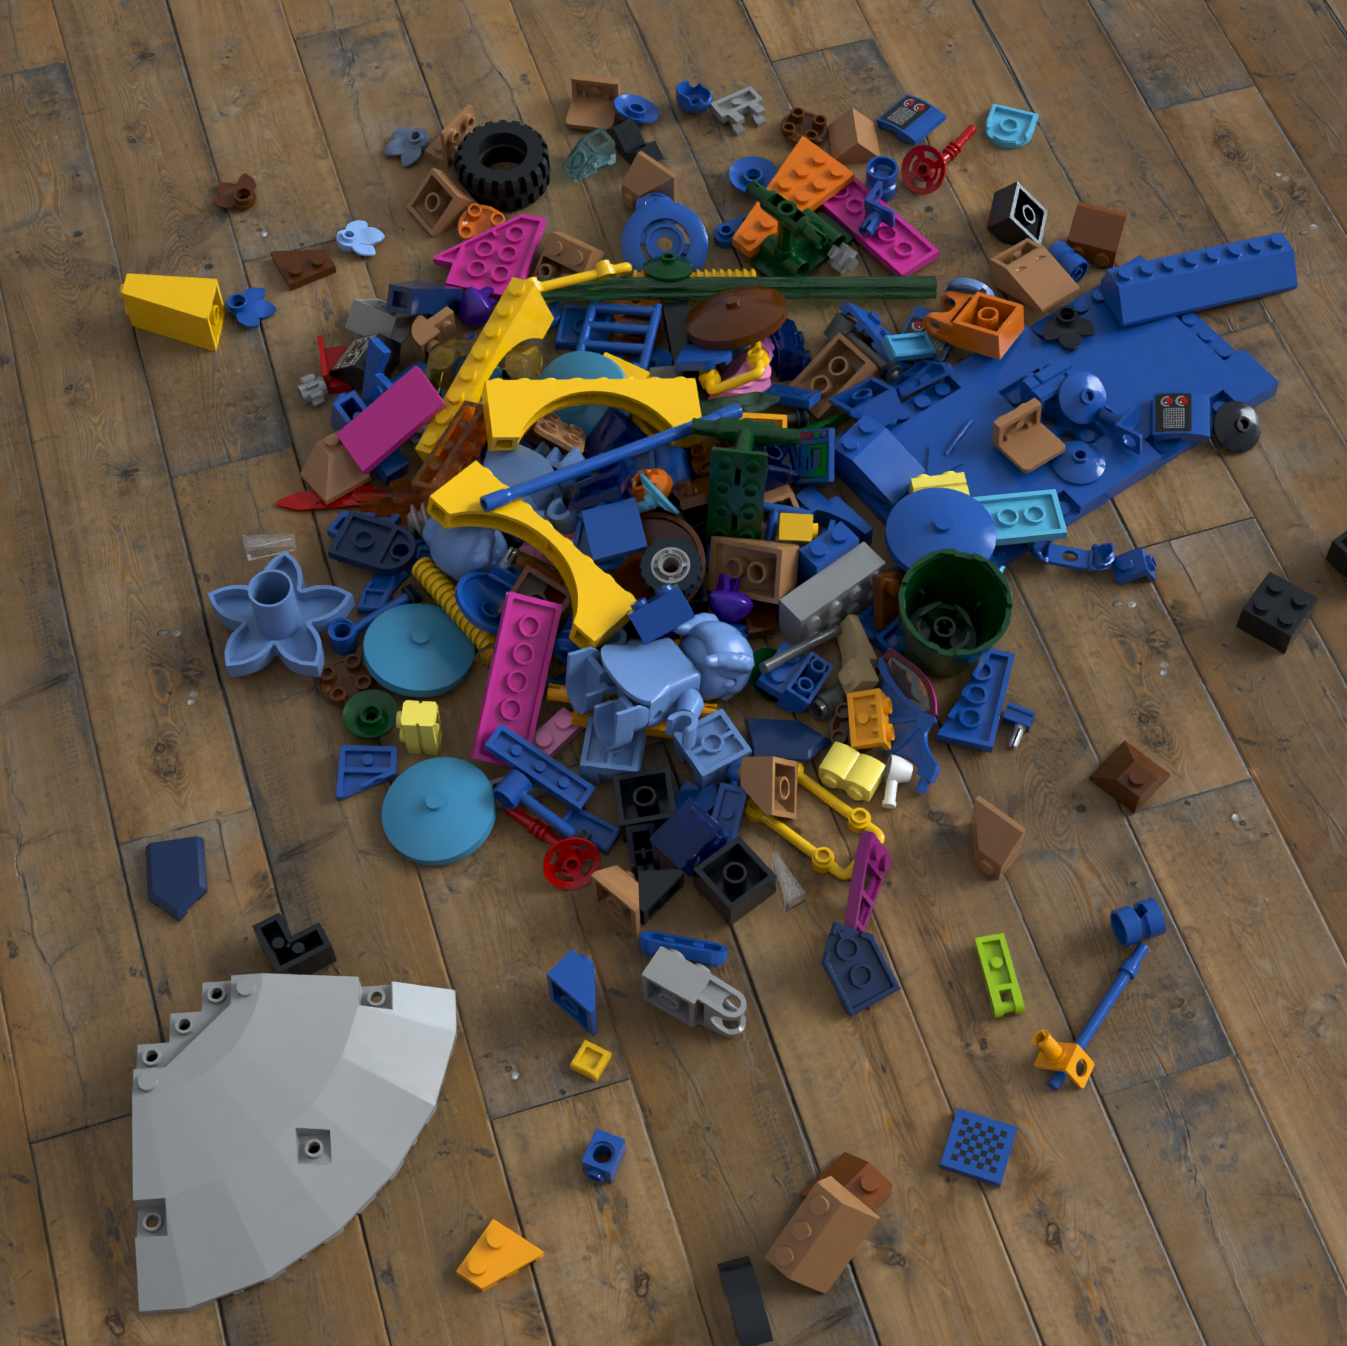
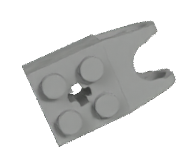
M660 946L641 974L643 1000L693 1028L700 1024L728 1038L739 1036L746 1027L744 1013L747 1006L744 995L715 977L704 965L699 963L693 964L686 960L677 950H668ZM728 999L738 1000L741 1005L740 1008L733 1005ZM739 1019L740 1025L735 1029H727L722 1023L723 1020L734 1021Z

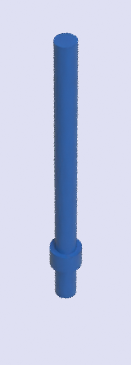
M1139 943L1129 959H1124L1118 969V976L1074 1043L1078 1044L1083 1050L1129 980H1133L1139 972V965L1149 951V947L1144 943ZM1055 1071L1047 1085L1052 1090L1058 1091L1067 1074Z

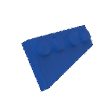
M990 648L983 655L969 683L961 692L959 700L954 708L951 709L946 722L937 733V741L992 753L1015 657L1014 653Z

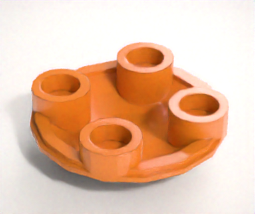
M473 203L468 206V209L459 218L457 226L459 237L464 242L504 223L505 216L491 206Z

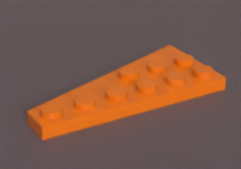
M802 136L766 189L769 191L775 190L785 199L794 202L801 211L806 208L814 211L852 183L855 174L806 137ZM758 201L732 238V245L749 258L760 251V245L768 235L774 234L777 236V221L761 209Z

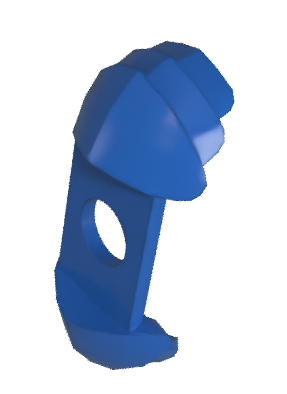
M1053 540L1027 543L1028 553L1046 565H1055L1087 572H1099L1109 569L1115 559V548L1112 543H1103L1100 546L1093 544L1090 551L1053 544ZM1067 553L1073 554L1077 557V560L1072 562L1066 561L1062 558V555Z

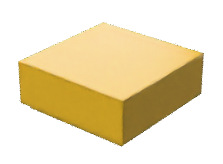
M584 1040L570 1063V1069L597 1082L609 1063L612 1053Z

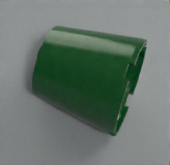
M951 548L937 550L918 559L906 572L898 595V642L904 658L921 669L925 675L936 678L956 676L974 664L1001 639L1010 624L1013 597L1010 586L1002 572L992 562L977 553L969 554Z

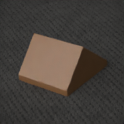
M851 108L827 126L831 157L839 163H868L870 159L880 156L875 123L854 108Z

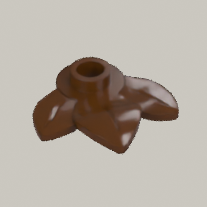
M244 173L238 179L237 184L219 182L218 192L220 196L214 198L213 203L225 209L236 207L245 210L253 207L257 201L256 194L254 193L256 189L254 179Z

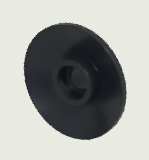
M1230 401L1220 406L1213 418V432L1216 440L1224 449L1233 453H1243L1252 449L1257 444L1261 434V424L1257 413L1251 406L1241 401Z

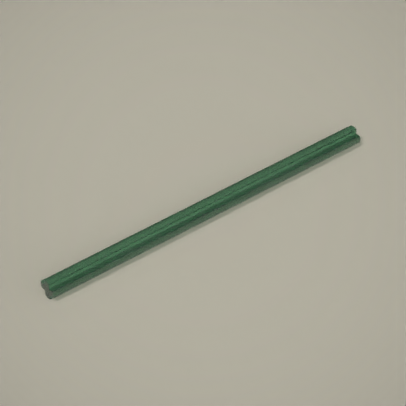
M935 276L688 277L683 280L669 282L655 280L650 277H612L602 281L592 280L546 291L541 295L544 301L705 300L714 294L736 287L765 286L779 291L785 297V300L936 299L937 279ZM560 277L537 278V281L543 282Z

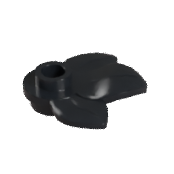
M1071 306L1060 307L1054 313L1053 319L1046 322L1043 327V338L1045 341L1058 340L1061 347L1069 351H1075L1079 348L1082 336L1094 335L1092 323L1087 319L1079 317L1077 311Z

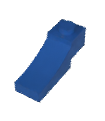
M809 485L795 495L800 508L812 511L813 523H818V526L828 528L830 519L836 520V524L842 521L859 537V544L865 542L868 546L872 544L873 528L837 495L828 501L812 485Z

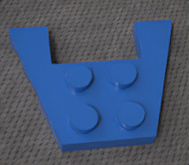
M378 337L370 338L368 341L361 398L366 407L393 385L383 374L391 351Z

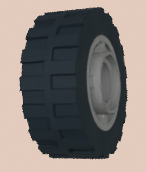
M666 537L660 541L656 540L650 547L646 548L645 554L641 557L640 572L644 587L651 593V596H656L655 591L668 583L671 586L678 584L685 598L692 596L694 591L699 588L700 580L703 577L702 561L699 552H696V548L690 545L688 541L680 540L678 537ZM668 567L678 568V570L673 573H668L665 571Z

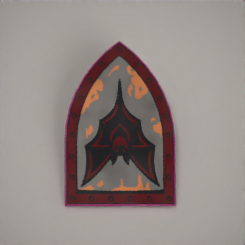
M889 648L883 657L901 690L918 708L932 716H936V696L928 677L912 662ZM876 667L874 671L879 682L873 689L880 688L882 690V675L878 667Z

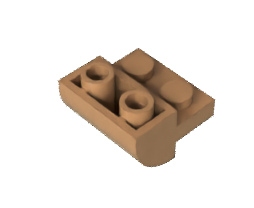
M447 306L428 320L420 314L414 320L411 328L416 361L425 363L434 373L446 365L444 355L453 351L458 345L454 312Z

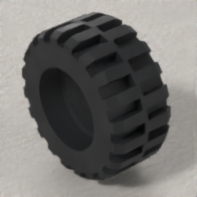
M499 120L496 123L492 121L486 122L485 126L481 127L479 125L473 129L472 133L469 132L457 148L456 164L459 182L480 205L491 206L499 212L501 210L514 212L517 208L522 210L528 207L530 202L532 204L539 199V195L542 196L550 183V162L547 143L541 134L536 130L533 131V128L527 124L520 125L519 121L514 120L512 122H506V120ZM500 162H513L519 164L518 166L508 170H493L488 168L489 166Z

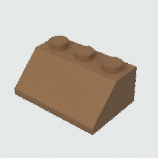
M832 1176L816 1182L764 1258L788 1279L826 1294L880 1217Z

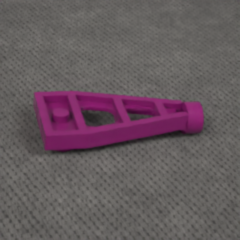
M862 831L854 860L844 920L845 926L859 931H865L885 872H888L891 866L889 852L873 832ZM867 873L870 876V881L866 891H864L863 887Z

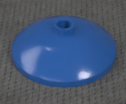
M490 571L469 572L462 576L456 585L455 599L457 605L471 624L486 633L497 636L501 614L497 611L505 600L506 592H509L510 589L488 578L487 576Z

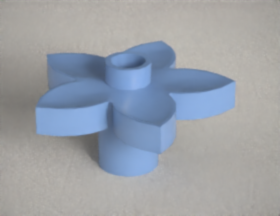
M286 550L273 558L264 571L255 575L248 586L231 585L207 593L216 617L223 625L234 630L227 641L224 652L225 665L229 677L245 676L266 667L275 656H279L283 664L293 672L304 676L320 677L324 666V650L318 633L327 631L329 624L333 620L347 618L355 606L353 594L339 587L316 585L306 588L301 567L296 559Z

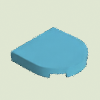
M993 103L986 119L985 135L991 143L1001 148L1015 149L1022 147L1032 138L1039 114Z

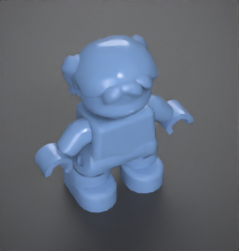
M523 436L515 451L487 450L484 463L480 459L474 461L488 468L501 483L512 487L585 459L576 446L564 458L558 447L555 446L551 451L546 442L542 440L535 449ZM456 455L452 460L451 466L456 475L468 467L461 455ZM584 475L520 499L528 503L541 518L554 525L560 533H572L575 531L577 519L580 517L575 510H567L560 497L568 487L579 488L583 483ZM432 517L424 525L422 532L423 540L430 547V554L436 566L456 581H459L462 576L472 571H490L498 556L503 558L508 550L504 537L516 543L523 541L514 535L491 528L457 527L446 530Z
M708 613L697 614L693 619L673 629L676 634L684 636L678 646L670 638L654 640L646 645L642 639L630 638L628 642L626 641L627 634L621 628L601 645V651L590 646L568 653L566 668L567 696L578 714L583 715L594 711L595 731L599 741L607 750H614L629 744L632 741L633 732L640 731L644 727H655L662 721L666 722L665 734L683 733V748L689 750L696 743L698 718L704 708L703 700L711 701L720 698L723 701H727L734 694L739 693L747 684L752 669L755 666L753 650L747 639L735 627L718 621L716 615ZM617 695L619 697L616 700L604 702L606 696Z

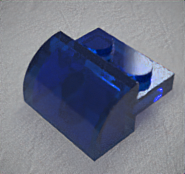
M609 406L586 437L582 455L585 459H588L600 453H605L646 438L648 435L631 423L632 420L621 411Z
M622 460L575 478L569 486L573 498L567 506L571 515L583 510L632 498L633 486L625 461Z

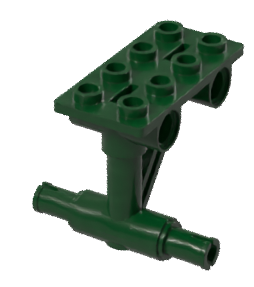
M752 180V183L749 182L745 192L760 203L761 209L777 221V236L770 234L763 240L760 245L759 255L751 260V266L783 292L790 289L830 258L827 253L833 245L840 247L842 243L849 245L854 241V235L824 212L818 211L815 213L809 208L801 211L794 202L785 199L775 190H767L757 180Z
M720 417L717 418V421L693 418L691 435L712 436L720 442L734 443L733 449L713 447L711 451L706 542L711 543L712 536L761 540L768 454L766 452L752 451L753 445L772 447L777 443L800 446L801 429L780 428L775 423L754 421L750 418L734 419Z

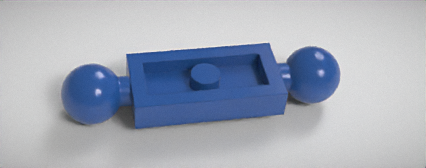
M735 761L728 767L727 774L731 780L730 784L720 783L706 836L708 840L715 841V843L708 848L706 859L739 835L749 796L741 787L738 775L741 761Z

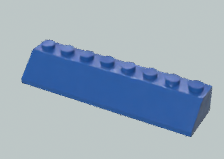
M1280 232L1110 268L1106 271L1099 291L1121 327H1126L1296 289L1298 283L1294 249L1283 233Z

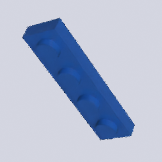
M501 723L484 745V750L511 768L524 774L530 781L578 813L596 788Z

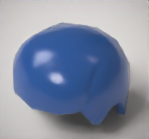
M684 80L678 83L676 87V100L682 111L695 114L702 113L710 107L713 95L701 83L693 87L689 84L688 80Z

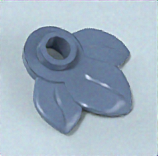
M410 128L397 129L391 134L394 140L387 144L384 155L386 157L401 156L402 165L404 168H407L420 159L422 151L429 145V135L426 130L421 128L414 130Z

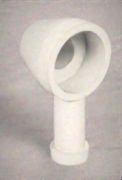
M892 754L888 758L884 777L886 787L882 807L887 809L896 808L898 783L909 782L913 771V764Z

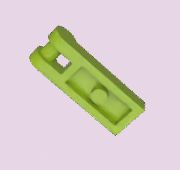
M1004 933L975 938L974 946L990 1000L993 1018H1002L1004 1014L1012 1012L1014 1015L1024 1014V1002ZM1009 994L1011 1000L1002 1002L1000 995Z

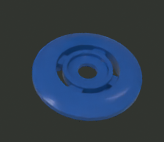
M657 201L641 207L629 218L622 233L621 250L624 261L632 265L631 272L633 270L641 272L643 264L647 261L641 251V245H645L646 253L650 258L661 256L663 253H673L690 261L693 265V272H696V269L702 268L706 260L708 237L702 221L692 210L676 202ZM675 224H679L689 238V244L685 243L682 232L674 226ZM667 237L672 241V248L669 251H661L658 248L657 241L660 238Z

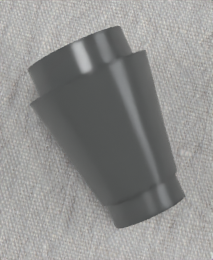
M837 684L815 695L808 706V710L816 720L829 719L834 714L836 706L845 701L847 696L842 685Z

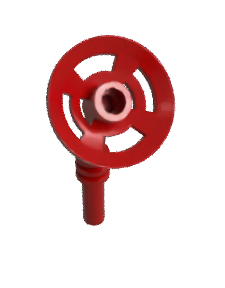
M970 124L955 141H951L943 149V154L930 145H918L908 151L901 165V175L906 187L913 193L920 195L936 191L945 179L946 163L949 160L953 161L962 151L963 145L977 131L976 127ZM925 151L933 153L937 159L933 160L926 157ZM917 156L918 158L913 163L912 171H909L912 159ZM941 168L940 177L938 181L934 184V181L937 179L939 175V169ZM917 178L921 182H926V188L916 186L912 180Z
M505 807L504 812L526 827L529 834H533L539 841H545L551 846L543 859V872L550 884L563 890H575L586 886L592 881L591 875L595 871L600 870L601 866L599 851L593 843L578 837L560 840L551 832V827L546 826L540 819H533L518 807L514 810ZM574 843H575V844H581V845L587 847V849L584 850L582 847H580V846H578V845H569V844H574ZM555 851L558 852L556 862L550 864L552 855ZM585 859H592L589 870L583 875L580 870L585 864ZM559 873L565 877H572L573 880L560 879L555 874Z

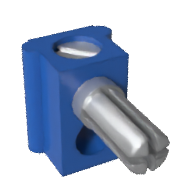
M513 547L508 548L503 558L498 556L487 576L510 590L523 570L511 563L517 554L516 548L507 560Z
M1009 702L1003 715L1002 723L1014 727L1008 746L1011 748L1013 745V749H1016L1025 731L1029 733L1036 712Z

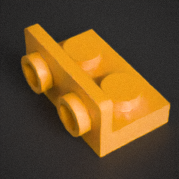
M880 688L847 693L851 747L855 750L882 746L884 750H891V741L894 740L895 735L893 725L889 724L888 714L892 713L890 697H886Z

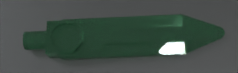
M756 391L737 396L733 395L699 401L702 417L734 403H738L741 406L743 413H758L779 402L781 397Z

